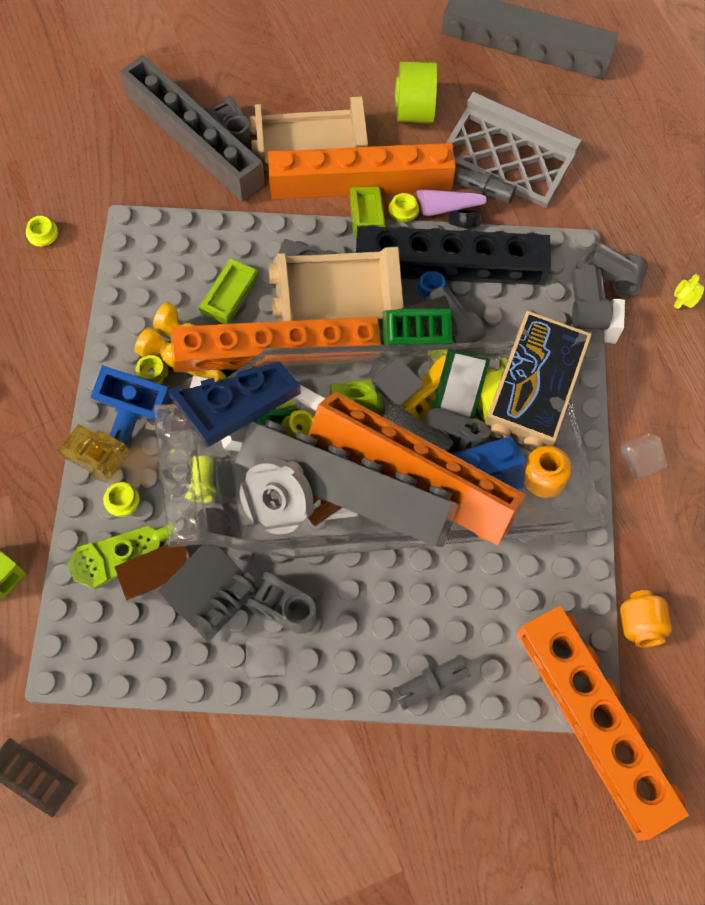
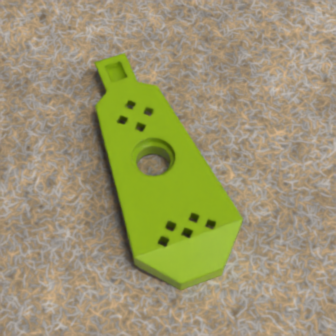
M171 524L157 530L145 526L102 541L79 546L72 554L67 565L75 582L96 590L117 577L114 566L158 549L161 542L176 535ZM120 545L129 546V551L124 556L116 554V549Z

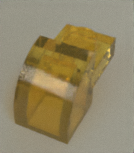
M80 424L75 427L57 450L63 458L87 470L93 478L105 483L109 482L130 455L124 443L99 430L95 433Z

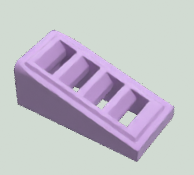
M424 189L416 191L419 211L422 215L426 216L482 205L487 202L486 196L476 193Z

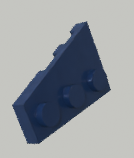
M280 361L239 371L232 378L216 382L214 378L200 381V386L184 390L181 389V386L168 389L170 398L207 448L301 394L299 383Z

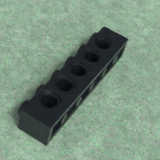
M377 225L357 226L356 253L380 252L384 248L398 247L401 279H420L425 272L437 271L444 276L445 281L545 285L551 270L550 235L534 232L526 234L507 233L504 231L478 232L470 229L462 231L443 230L440 228L414 229L406 226L399 228L379 227Z

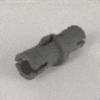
M461 164L458 166L453 180L454 184L467 187L476 191L477 194L493 197L506 204L512 202L517 190L516 185L496 179L489 172L483 174Z
M459 654L432 670L428 667L422 670V675L392 688L397 698L411 692L410 695L398 700L402 710H406L408 707L431 695L436 698L442 695L441 690L471 677L468 667H463L452 673L453 670L466 664L462 656Z

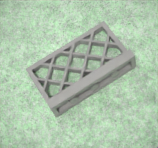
M472 92L467 101L466 110L446 143H452L453 147L465 143L469 155L462 157L454 156L455 167L458 168L461 164L483 174L489 172L496 179L516 185L515 195L547 208L567 170L576 159L581 140ZM470 119L479 123L483 131L467 135L465 125ZM498 133L507 136L509 143L494 147L490 136ZM485 138L489 149L474 153L470 142ZM528 145L534 148L536 155L521 159L517 148ZM512 149L516 161L500 165L497 154ZM492 155L495 167L485 170L478 166L477 159ZM555 157L564 162L561 168L548 172L544 160ZM539 162L542 174L527 177L524 166ZM519 168L521 180L511 182L505 179L503 172ZM545 180L549 190L544 197L533 192L530 184Z

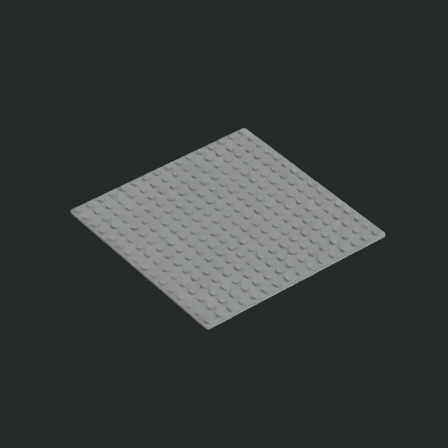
M130 205L110 206L25 690L26 700L37 704L575 734L516 633L522 625L561 605L564 612H569L576 620L579 627L578 634L585 646H591L597 654L600 663L598 667L605 679H611L620 693L604 329H579L592 335L556 441L553 444L554 447L564 451L571 460L572 472L567 487L562 493L550 498L534 495L527 489L525 484L523 488L518 489L526 494V497L511 528L498 546L490 541L479 538L474 532L453 522L444 547H437L359 514L355 517L327 519L317 526L312 525L309 518H307L302 525L290 533L272 534L265 531L264 529L267 527L258 520L254 523L245 513L241 503L218 506L215 494L211 498V502L207 504L192 503L189 500L190 497L186 494L187 488L191 486V473L187 474L185 482L181 485H169L158 478L159 467L157 462L161 458H166L167 455L177 454L185 458L186 463L191 466L192 472L191 460L196 457L210 458L213 460L214 466H242L235 463L238 451L224 449L222 440L207 448L195 431L175 434L146 429L147 421L151 425L160 424L141 418V420L137 419L128 448L107 442L106 440L110 435L118 412H115V408L100 404L90 397L102 365L134 376L137 375L135 368L137 362L142 357L134 351L136 341L145 328L150 327L154 330L153 322L156 312L164 302L168 301L176 305L178 320L181 325L185 323H191L195 326L223 324L201 314L199 306L230 258L259 270V278L230 324L279 321V318H274L272 311V298L277 297L276 288H273V285L270 283L269 264L274 263L273 259L279 253L284 239L294 242L302 241L311 247L324 251L331 250L338 254L356 253L357 236L353 235L352 217ZM385 219V227L392 228L406 226L414 229L440 228L457 231L470 229L478 232L504 231L521 234L534 232L550 235L551 270L545 285L446 281L445 283L467 313L474 312L482 321L486 332L485 337L463 350L476 351L489 358L488 369L500 370L499 359L503 357L506 360L509 359L518 329L526 311L573 327L572 309L575 299L572 274L574 269H579L585 265L582 262L591 245L597 240L600 241V235L596 230L480 224L477 227H462L451 225L449 222L415 220L402 222L394 219ZM401 279L404 309H411L417 302L424 307L425 298L420 297L416 292L419 279ZM396 318V324H398L402 318ZM378 320L380 340L382 341L384 339L383 320ZM163 337L166 342L171 343V339ZM427 349L409 368L420 380L434 364ZM375 357L373 361L284 367L300 385L326 399L330 396V384L369 380L382 370L386 364ZM167 366L168 375L163 378L164 381L160 385L170 389L181 386L182 390L190 388L193 379L192 374L187 372L174 373L173 368ZM251 368L235 370L227 369L220 371H222L228 379L235 377L237 372ZM151 370L149 374H154L155 371ZM372 382L375 392H377L375 384ZM427 396V397L425 398V400L427 401V403H428L429 400L431 399L429 396ZM420 403L415 407L418 414L423 409ZM404 408L388 413H378V415L386 419L414 426ZM476 409L474 419L482 421L479 411ZM297 425L296 428L300 431V426ZM414 427L413 433L419 436L420 430ZM490 435L488 440L483 442L482 445L499 439H496ZM515 442L526 460L531 451L526 450L522 444ZM212 474V488H214L213 474ZM115 483H129L139 493L140 502L138 508L129 516H113L104 506V494ZM276 490L271 492V498L278 499L279 504H282L280 493ZM319 501L314 503V509L320 505ZM216 509L224 514L229 526L226 539L218 544L225 554L244 573L248 572L256 579L257 583L255 585L258 588L263 582L261 576L264 572H267L308 594L315 602L318 621L312 631L306 634H297L274 621L257 615L244 604L208 643L157 592L161 587L126 601L118 576L95 590L75 582L67 563L79 546L102 541L145 526L157 530L168 524H171L176 536L161 542L160 547L183 538L191 557L202 546L196 540L192 531L194 517L202 510ZM120 545L116 549V554L118 556L126 555L129 551V546ZM297 607L292 611L291 617L295 620H303L307 618L310 610L306 607ZM558 642L553 643L552 648L556 656L567 659L569 652L566 646ZM459 654L462 656L466 664L453 670L452 673L463 667H468L471 677L441 690L442 695L436 698L431 695L408 707L406 710H402L398 700L410 695L411 692L397 698L392 688L422 675V670L428 667L432 670ZM574 675V687L582 693H588L589 685L586 679L582 676ZM595 709V722L600 727L607 728L609 725L608 715L601 709Z

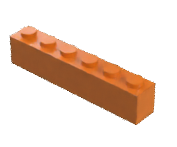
M452 143L268 151L271 200L349 196L350 188L380 187L381 194L416 193L417 190L421 189L452 191L455 160Z
M336 391L317 406L308 436L317 439L316 445L321 449L328 451L330 445L350 452L348 460L361 464L362 459L365 458L384 466L381 473L394 478L397 471L417 479L415 487L429 491L432 485L452 493L450 501L460 504L453 522L474 532L479 538L490 541L497 546L511 528L526 497V494Z

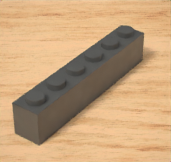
M449 0L444 11L441 32L443 35L602 80L605 78L619 33L499 0Z
M144 55L120 71L127 97L241 202H244L265 186L263 162Z
M266 419L264 426L255 422L250 423L235 463L252 468L259 462L272 458L281 459L286 462L295 461L302 467L303 475L308 480L314 496L433 546L444 547L460 504L450 501L452 493L432 485L429 491H425L415 487L417 479L397 471L394 478L381 473L384 466L363 458L361 464L348 460L350 452L332 445L329 446L328 451L316 447L317 439L297 432L295 438L284 434L285 426Z

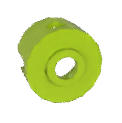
M400 60L399 75L396 76L395 86L397 123L433 124L437 94L436 61L410 62Z

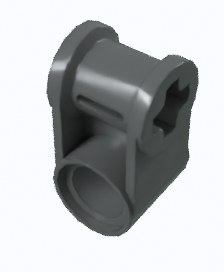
M231 96L225 97L224 102L212 108H203L249 150L251 149L252 138L249 120Z
M435 408L427 412L419 437L450 454H455L482 445L483 442L488 440L491 432L490 428L480 420L467 418L449 412L446 409Z
M264 572L261 576L263 582L254 597L246 601V607L257 615L274 621L294 633L306 634L312 631L318 621L317 609L312 597L290 586L279 577ZM297 607H306L310 610L307 618L303 620L293 619L291 613Z

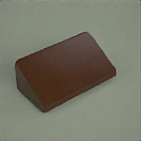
M183 538L114 566L126 601L163 586L190 558Z

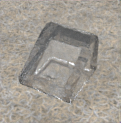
M645 434L619 444L636 479L668 468L660 436Z

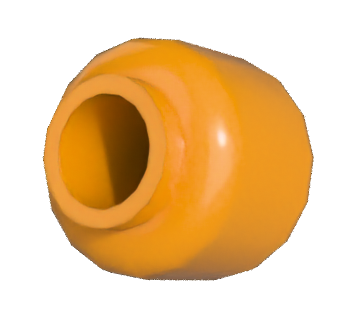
M540 446L534 449L526 459L525 486L536 496L542 498L555 497L567 487L572 472L571 460L564 451L554 446Z
M648 590L633 592L630 595L631 599L626 600L620 607L625 637L629 641L635 642L637 647L648 648L662 645L673 629L666 600L653 595Z

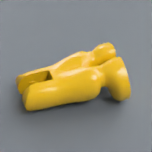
M166 301L156 312L153 322L154 330L147 327L141 332L136 341L134 351L141 357L148 355L158 356L162 358L165 365L173 368L171 343L166 342L163 337L171 339L172 327L195 325L191 323L179 324L176 305ZM220 370L187 372L194 376L208 379L214 378L217 381L227 379L226 375Z

